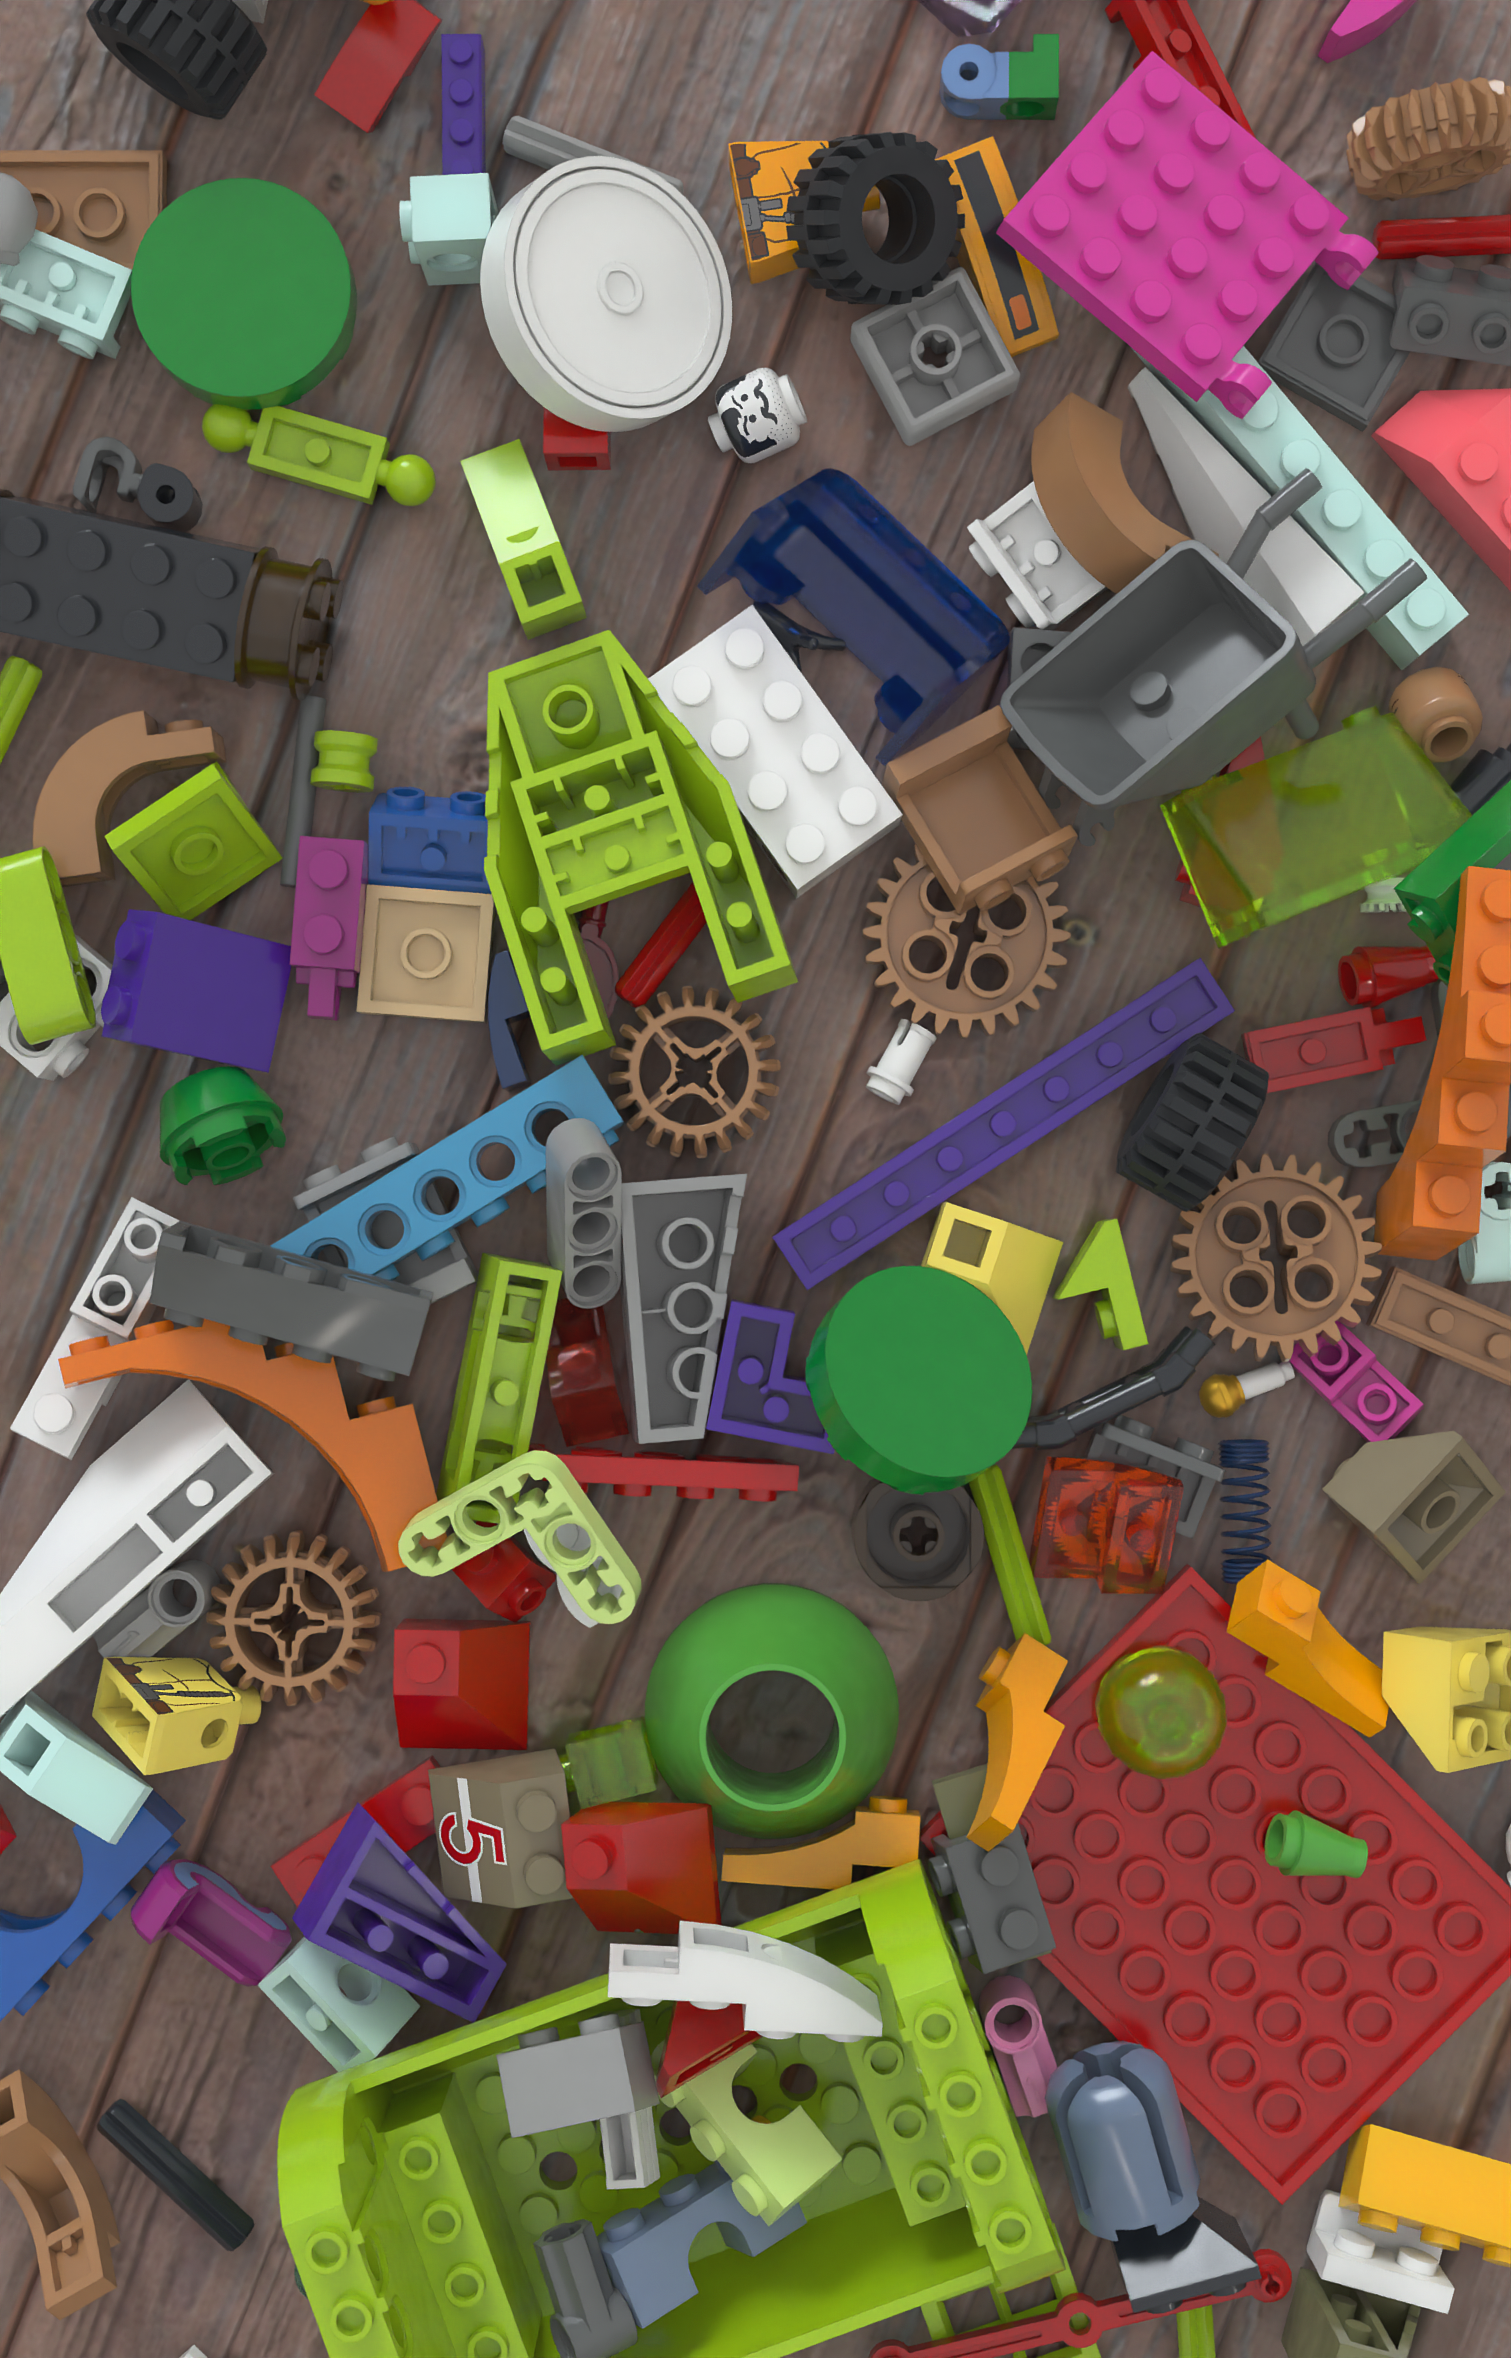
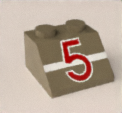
M555 1748L428 1770L442 1887L445 1897L514 1909L573 1898L566 1887L561 1824L570 1818L565 1772Z

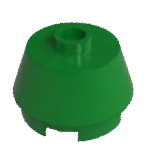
M224 1066L197 1072L177 1082L161 1098L160 1158L165 1164L171 1166L176 1180L183 1185H188L193 1179L192 1176L210 1175L213 1185H220L240 1179L264 1166L260 1154L272 1145L279 1148L285 1146L286 1136L281 1126L283 1111L244 1069Z

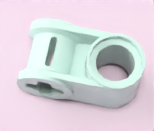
M1490 1162L1483 1167L1479 1234L1458 1246L1461 1273L1468 1285L1511 1281V1163ZM1495 1181L1502 1182V1194H1496L1492 1196V1199L1485 1198V1186L1495 1184Z

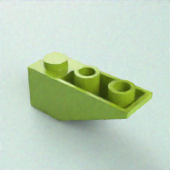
M520 439L461 460V465L527 639L530 640L587 618L581 596Z

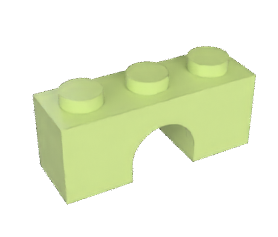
M664 2041L657 2045L651 2055L655 2081ZM750 2044L663 2098L659 2094L658 2097L668 2107H677L691 2126L690 2135L698 2150L708 2160H717L733 2180L732 2190L743 2208L753 2216L760 2215L765 2223L770 2226L824 2181L843 2158L801 2105L782 2120L769 2124L755 2122L747 2118L738 2109L732 2094V2082L746 2070L758 2052Z

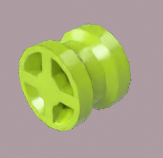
M322 730L315 732L314 747L319 752V764L311 771L310 785L334 791L373 792L375 777L369 771L370 758L377 754L378 739L366 734L347 731Z

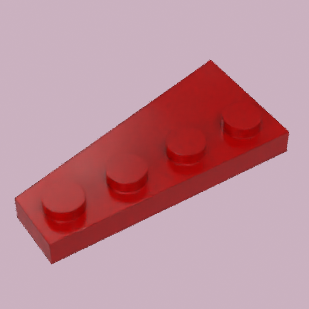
M530 1443L528 1452L540 1450L556 1455L569 1469L585 1494L588 1493V1483L613 1484V1494L636 1497L651 1496L652 1485L676 1486L677 1497L691 1499H714L715 1488L739 1489V1499L761 1502L777 1501V1491H798L799 1465L784 1459L697 1454L696 1460H687L683 1454L650 1450L634 1452V1457H622V1452L588 1446H576V1449H571V1454H555L547 1450L545 1444ZM545 1477L541 1479L542 1481H548Z

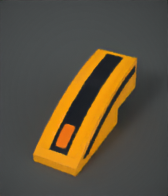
M991 136L935 159L948 160L954 170L953 174L949 177L950 184L960 185L963 199L956 202L957 214H965V228L957 229L955 239L962 243L957 259L960 266L967 272L1011 357L1058 339L1059 332L1042 272L996 234L1003 219L1016 206L1018 200L994 137Z

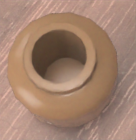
M1432 667L1413 673L1395 688L1389 700L1388 716L1406 752L1421 762H1447L1462 756L1475 742L1482 730L1483 714L1464 677L1451 668Z

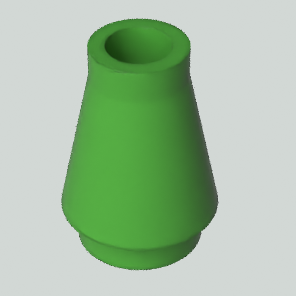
M1295 1810L1289 1815L1277 1814L1270 1822L1265 1839V1858L1270 1866L1278 1867L1284 1876H1348L1359 1878L1367 1864L1368 1847L1365 1840L1351 1837Z

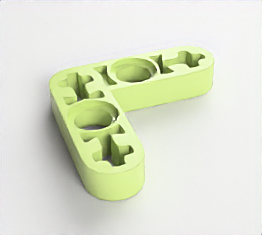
M534 1450L524 1453L420 1511L410 1520L398 1542V1550L402 1562L412 1572L421 1576L434 1577L451 1570L526 1528L577 1604L590 1619L603 1624H615L625 1620L631 1615L641 1592V1578L637 1569L566 1465L556 1455L547 1451ZM529 1475L535 1481L545 1477L550 1482L545 1494L541 1489L534 1488L521 1495L517 1504L515 1503L512 1495L522 1489ZM475 1500H485L492 1503L500 1514V1523L493 1527H482L475 1524L468 1515L467 1504ZM567 1523L576 1524L588 1533L591 1545L581 1551H572L565 1548L558 1540L557 1528ZM450 1524H452L455 1532L446 1538L439 1551L434 1546L424 1549L419 1544V1540L423 1535L429 1540L434 1539L445 1533ZM601 1556L603 1558L596 1570L592 1563ZM601 1580L608 1587L618 1584L622 1588L618 1600L611 1593L601 1596L597 1592Z

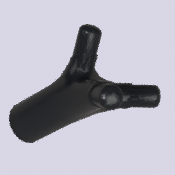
M762 597L757 598L752 604L800 672H802L799 654L801 647L810 650L820 649L828 651H844L846 648L844 638L829 637L812 631L786 616Z

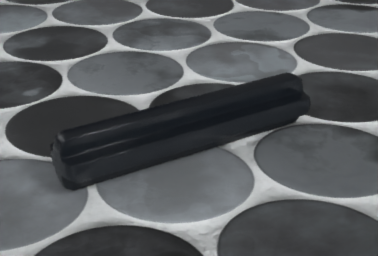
M123 2099L117 2100L100 2117L96 2125L97 2130L225 2250L232 2252L247 2239L255 2225L253 2219L128 2102Z

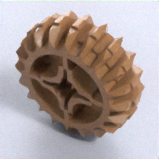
M1478 77L1471 81H1464L1458 78L1451 83L1439 85L1435 82L1432 86L1424 89H1411L1410 93L1404 96L1389 98L1383 106L1372 107L1365 113L1364 117H1360L1352 124V130L1346 135L1348 167L1351 177L1355 181L1358 193L1367 195L1368 198L1374 200L1389 197L1394 202L1401 198L1413 199L1421 196L1436 195L1448 190L1457 191L1460 186L1468 183H1479L1485 175L1497 174L1504 165L1511 163V87L1506 86L1504 81L1496 79L1488 81L1485 78Z
M684 986L682 988L684 1006L673 1008L670 996L666 991H663L657 995V998L664 1013L654 1018L650 1010L642 1005L637 1007L635 1012L640 1020L646 1024L645 1028L638 1032L632 1026L622 1024L619 1029L620 1034L625 1039L634 1042L631 1051L620 1047L612 1048L610 1051L612 1059L628 1063V1071L609 1074V1083L615 1086L629 1084L630 1093L616 1098L614 1105L618 1110L637 1105L640 1112L630 1118L627 1122V1127L635 1132L647 1121L651 1122L655 1127L649 1133L646 1143L652 1148H655L661 1142L664 1134L668 1133L674 1136L670 1145V1154L672 1156H681L685 1139H695L694 1151L696 1157L702 1159L707 1157L708 1151L705 1139L716 1136L719 1148L723 1153H727L732 1150V1146L725 1133L726 1131L735 1127L740 1136L745 1140L753 1137L754 1133L751 1127L742 1120L748 1112L757 1119L763 1121L768 1119L770 1112L764 1106L755 1103L757 1095L761 1094L767 1097L778 1096L779 1087L772 1083L761 1082V1073L780 1071V1061L776 1059L760 1061L759 1052L768 1050L775 1045L774 1037L772 1035H765L753 1041L750 1033L762 1023L761 1016L758 1013H754L740 1024L735 1017L741 1011L743 1001L737 1003L734 997L729 1002L725 1012L716 1009L719 1001V990L711 987L708 989L705 1006L695 1005L693 987ZM686 1021H705L720 1026L727 1032L718 1040L715 1039L711 1044L703 1048H692L685 1045L675 1036L669 1027ZM655 1041L670 1059L672 1069L670 1077L660 1087V1090L648 1099L642 1083V1066L648 1048ZM741 1046L747 1058L749 1076L745 1092L739 1103L735 1105L719 1085L717 1075L719 1068L729 1058V1055ZM676 1047L685 1058L689 1057L695 1063L702 1061L704 1058L708 1060L717 1051H721L710 1061L713 1070L705 1072L706 1075L712 1077L709 1086L718 1095L717 1098H713L704 1087L700 1088L694 1082L686 1087L681 1086L674 1093L668 1095L679 1084L677 1075L684 1074L683 1070L678 1068L681 1061L672 1051V1048ZM689 1096H696L706 1101L721 1119L705 1125H683L673 1122L661 1114L679 1100Z
M294 1530L289 1534L287 1550L285 1551L277 1534H269L263 1539L265 1556L257 1547L249 1544L240 1551L246 1568L235 1562H229L223 1567L222 1573L234 1587L226 1584H217L211 1589V1597L227 1605V1607L213 1609L206 1614V1621L212 1625H225L224 1632H220L209 1640L212 1649H220L229 1645L232 1654L220 1663L221 1670L228 1672L240 1664L247 1671L238 1681L239 1689H248L256 1679L264 1682L260 1691V1699L262 1701H271L277 1693L279 1686L284 1687L286 1705L295 1706L300 1701L302 1686L304 1685L307 1695L312 1702H320L325 1697L324 1680L332 1689L341 1692L348 1685L347 1676L342 1667L355 1674H360L365 1669L366 1662L354 1649L372 1652L377 1647L378 1639L362 1631L361 1628L375 1627L382 1622L381 1613L362 1609V1605L372 1602L379 1596L377 1587H368L358 1591L355 1583L368 1573V1568L365 1564H361L348 1573L341 1566L351 1553L347 1546H342L331 1558L325 1556L324 1554L328 1546V1536L319 1534L312 1542L310 1550L306 1551L303 1532L301 1530ZM285 1568V1581L280 1584V1594L277 1602L263 1603L259 1607H246L249 1594L262 1574L274 1569ZM305 1570L320 1576L333 1588L340 1600L342 1609L337 1608V1604L322 1603L315 1598L310 1588V1577L305 1576ZM292 1604H297L301 1607L298 1614L305 1611L308 1619H312L300 1627L297 1632L288 1628L291 1622L284 1624L281 1616H277L286 1611ZM248 1627H251V1631L266 1633L275 1640L278 1646L279 1660H282L283 1664L270 1659L256 1646ZM330 1629H344L341 1642L332 1657L319 1664L304 1667V1654L308 1651L311 1634L327 1633Z

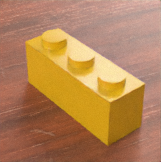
M1373 2124L1360 2126L1350 2136L1338 2207L1358 2212V2224L1389 2233H1397V2227L1400 2224L1420 2230V2242L1441 2249L1459 2251L1460 2242L1483 2248L1482 2259L1484 2261L1511 2268V2164Z

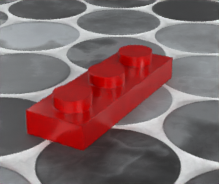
M433 1755L360 1803L405 1853L435 1833L428 1770L441 1767ZM354 1808L275 1860L270 1866L297 1908Z

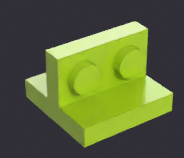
M217 761L105 835L114 854L165 914L188 920L194 919L283 859L275 844L250 813L231 779Z

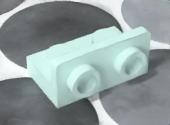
M35 229L33 238L19 253V263L15 266L0 264V319L28 334L35 335L39 327L59 335L57 342L61 346L82 357L94 359L97 351L116 359L120 345L113 336L131 296L132 269Z

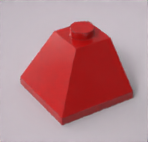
M404 1618L394 1629L393 1699L400 1748L527 1750L531 1621Z
M591 1801L561 1824L567 1890L597 1931L635 1933L634 1931L639 1929L644 1933L679 1934L680 1921L722 1925L712 1806L710 1804Z

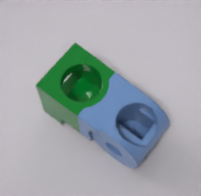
M1033 34L1031 52L990 53L980 45L964 44L957 46L943 60L939 91L941 103L949 113L962 119L1055 120L1059 99V34Z

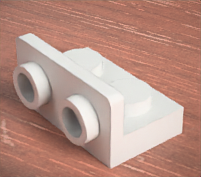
M1324 2190L1321 2193L1306 2248L1321 2279L1448 2314L1455 2288L1439 2265L1443 2249L1420 2242V2230L1398 2224L1397 2233L1383 2232L1362 2226L1357 2223L1358 2212L1338 2207L1340 2193L1331 2190Z

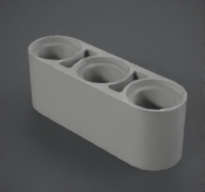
M573 1118L562 1122L552 1130L547 1138V1256L552 1267L563 1271L560 1285L568 1300L580 1308H596L611 1300L619 1290L621 1283L622 1172L617 1158L600 1129L594 1122L585 1118Z

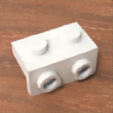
M1034 481L985 520L976 519L967 526L969 532L976 540L969 546L970 552L990 577L999 572L1013 592L1006 598L1009 607L1019 621L1028 629L1036 624L1040 630H1054L1108 589L1075 560L1056 535L1040 504Z

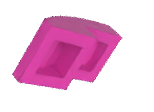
M1351 0L1330 29L1318 57L1330 63L1365 46L1399 20L1417 0Z

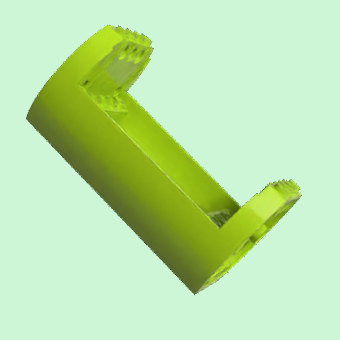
M921 1860L911 1861L732 1927L755 1932L794 1945L821 1957L853 1976L878 1997L883 2022L882 2037L864 2036L862 2040L857 2042H838L829 2039L824 2034L796 2033L795 2036L787 2039H771L763 2036L752 2043L758 2051L746 2070L732 2082V2086L741 2085L749 2088L757 2098L754 2109L745 2114V2116L752 2119L754 2116L760 2115L767 2118L771 2123H775L785 2118L801 2105L843 2159L824 2181L799 2201L807 2223L755 2257L726 2246L715 2222L702 2228L693 2239L688 2255L689 2270L699 2293L645 2328L636 2325L638 2337L636 2344L609 2358H780L992 2279L994 2280L997 2292L1002 2294L1066 2270L1055 2229L1020 2125L1014 2114L964 1972L951 1943L934 1890ZM607 1973L302 2085L294 2091L284 2109L278 2137L277 2175L281 2221L329 2358H561L550 2329V2317L555 2314V2310L533 2243L542 2236L543 2232L561 2223H570L581 2219L592 2222L595 2234L598 2236L604 2232L603 2225L612 2216L630 2208H643L660 2197V2188L670 2180L685 2174L696 2175L712 2165L714 2161L708 2160L698 2150L690 2134L678 2138L664 2131L660 2122L665 2112L672 2108L665 2105L659 2099L660 2104L652 2106L660 2178L645 2188L607 2190L604 2153L601 2146L600 2119L520 2137H511L496 2055L520 2049L518 2035L557 2027L559 2039L561 2040L581 2035L578 2022L587 2020L603 2011L640 2009L641 2022L644 2021L651 2057L657 2045L665 2040L674 2000H662L653 2006H634L624 2002L621 1998L608 1997ZM792 2064H805L814 2070L817 2080L809 2091L796 2094L786 2090L781 2084V2074L785 2068ZM553 2152L567 2153L575 2161L577 2172L566 2181H554L543 2172L541 2167L542 2160Z

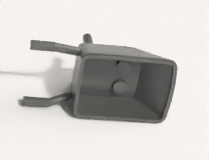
M1308 468L1300 472L1256 510L1227 564L1204 543L1198 540H1186L1176 544L1015 680L1003 693L1000 702L1003 714L1028 748L1046 766L1038 789L1046 805L1051 809L1060 807L1061 801L1055 793L1063 785L1082 800L1073 824V828L1078 835L1077 839L1082 845L1092 846L1095 844V837L1090 833L1091 828L1095 824L1100 823L1105 830H1112L1115 823L1114 811L1118 806L1202 785L1284 716L1297 738L1309 739L1313 737L1319 729V723L1306 700L1316 685V677L1312 669L1372 623H1376L1427 580V575L1416 561L1410 558L1363 597L1355 607L1302 646L1292 625L1250 587L1243 578L1269 532L1274 530L1322 489L1320 481Z

